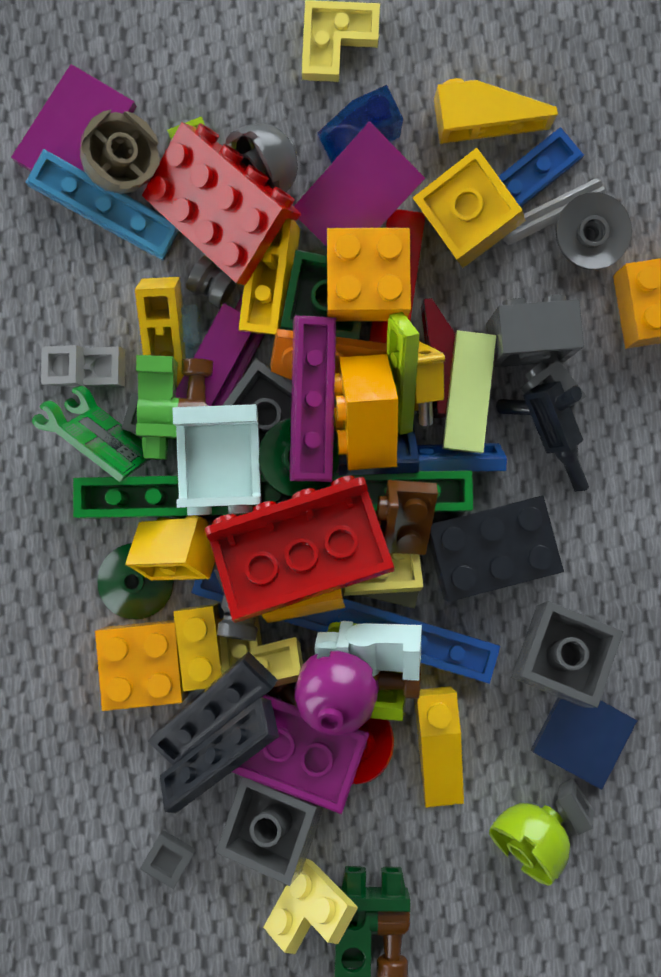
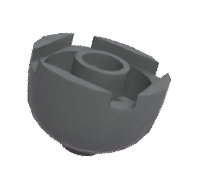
M255 123L243 126L229 134L225 144L231 143V147L244 156L241 162L245 166L251 165L267 175L269 178L268 185L272 189L278 187L287 192L292 187L298 171L297 150L293 141L279 128L267 123Z

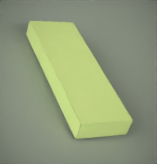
M459 330L455 333L442 449L480 454L484 452L496 335Z

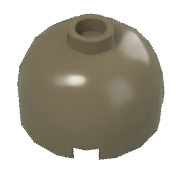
M112 110L103 111L90 120L81 137L80 159L83 169L93 183L106 191L118 194L134 192L149 182L159 166L160 157L158 158L157 145L159 143L157 136L148 123L134 113L124 111L122 114L118 112L110 113Z

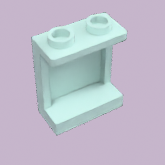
M257 405L172 407L173 424L176 426L179 487V499H176L177 508L187 507V515L212 514V506H228V514L252 512L253 505L261 503Z

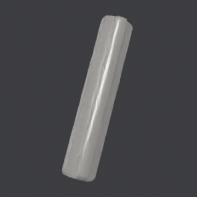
M593 179L525 213L526 221L503 238L504 242L507 245H511L556 223L563 208L579 195L590 192L606 194L602 182L599 179Z

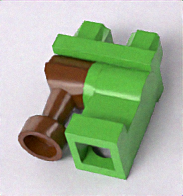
M136 355V371L138 372L136 436L142 438V449L145 459L167 460L168 439L177 440L176 426L173 424L172 407L208 406L206 404L205 378L213 375L212 360L200 358L182 359V375L189 377L186 398H176L178 362L174 357Z

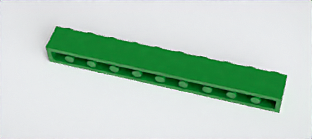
M472 470L351 475L355 478H365L368 493L376 514L378 497L385 496L388 480L437 483L438 497L434 513L468 512L473 510ZM336 473V475H335V477L333 478L332 482L335 481V480L338 479V478H341V477H344V476H349V475H341V476H339V473ZM260 474L261 503L275 501L277 504L292 499V497L283 495L273 489L265 480L263 474ZM178 476L126 477L121 482L114 477L73 478V518L109 519L191 516L187 515V507L177 508L176 499H179ZM212 506V514L196 516L218 517L227 515L228 506ZM237 513L235 515L240 516L246 513Z

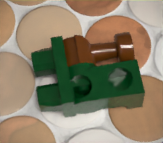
M345 866L342 886L338 887L354 902L358 909L339 944H335L334 977H371V936H383L384 954L377 959L376 975L378 977H408V960L405 956L401 955L402 936L409 930L410 895L408 888L405 887L402 868L393 866L381 868V887H366V868L361 866Z

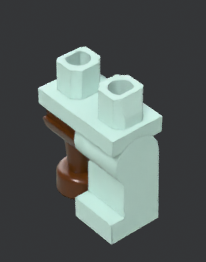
M341 621L339 632L317 633L315 642V655L318 654L317 659L329 657L330 651H341L356 655L373 669L372 676L376 682L378 680L379 690H403L405 698H420L422 625L363 623L353 626L352 621Z

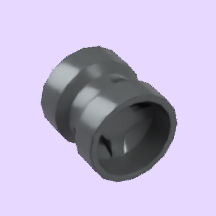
M203 256L193 267L188 277L186 288L196 295L203 294L207 296L209 302L220 309L223 303L226 304L237 283L219 269L207 256Z
M223 595L221 608L225 614L223 620L218 623L217 636L256 641L258 629L255 626V617L234 623L226 596Z

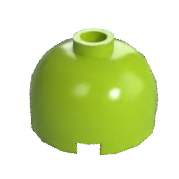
M531 803L516 804L503 811L490 827L489 835L507 857L510 851L524 864L521 870L542 884L550 886L555 879L559 878L568 863L570 842L565 829L561 826L563 819L554 809L547 805L540 808Z

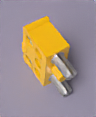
M419 341L414 415L419 411V424L422 426H427L428 424L429 426L433 424L432 401L444 400L443 362L445 361V355L443 352Z

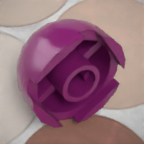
M330 651L329 657H321L317 659L318 654L311 656L301 666L295 688V700L301 717L310 727L325 734L346 735L357 731L370 719L377 701L379 685L378 680L376 682L372 676L373 669L356 655L341 651Z

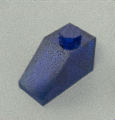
M387 85L352 100L317 133L331 164L369 121L390 142L400 137L403 117Z

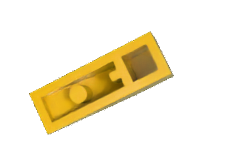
M460 78L447 80L443 84L437 85L434 97L440 144L550 130L558 115L556 106L478 80L464 81Z
M288 218L285 220L249 281L244 285L238 330L276 335V330L280 329L295 251L299 247L301 229L296 221Z
M180 277L142 278L135 288V297L143 355L173 356L178 362V387L184 376L182 375V359H186L184 310Z
M451 686L420 689V698L414 699L425 807L464 804L462 743L457 692Z

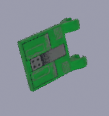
M76 386L72 389V393L79 397L80 404L73 398L67 399L64 403L68 411L81 415L67 422L62 410L55 402L45 401L41 403L40 409L48 414L49 420L42 414H37L32 418V423L36 428L43 431L56 432L119 482L151 460L145 459L143 456L142 440L132 432L121 429L122 424L98 407L90 390L84 386Z

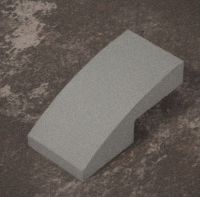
M78 345L42 347L41 385L125 387V349L119 346L83 348Z

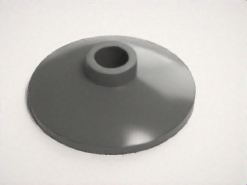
M600 192L585 193L571 200L561 211L556 224V240L562 254L572 264L588 270L603 269L617 262L628 249L632 237V224L625 207L614 197ZM585 228L594 230V240L586 239L584 236Z

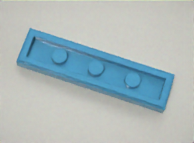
M43 149L25 182L28 187L163 261L179 233V230L163 215L124 193L118 194L104 190L93 183L86 172Z

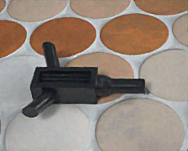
M557 381L535 386L523 395L524 400L500 399L497 401L496 408L500 414L531 415L546 453H555L556 457L564 464L574 491H586L589 489L578 459V445L584 440L570 407L582 397V391L578 385H574L564 392L561 382Z

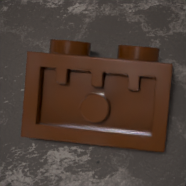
M388 480L385 496L378 497L377 519L381 521L380 527L390 554L426 555L438 497L437 483Z

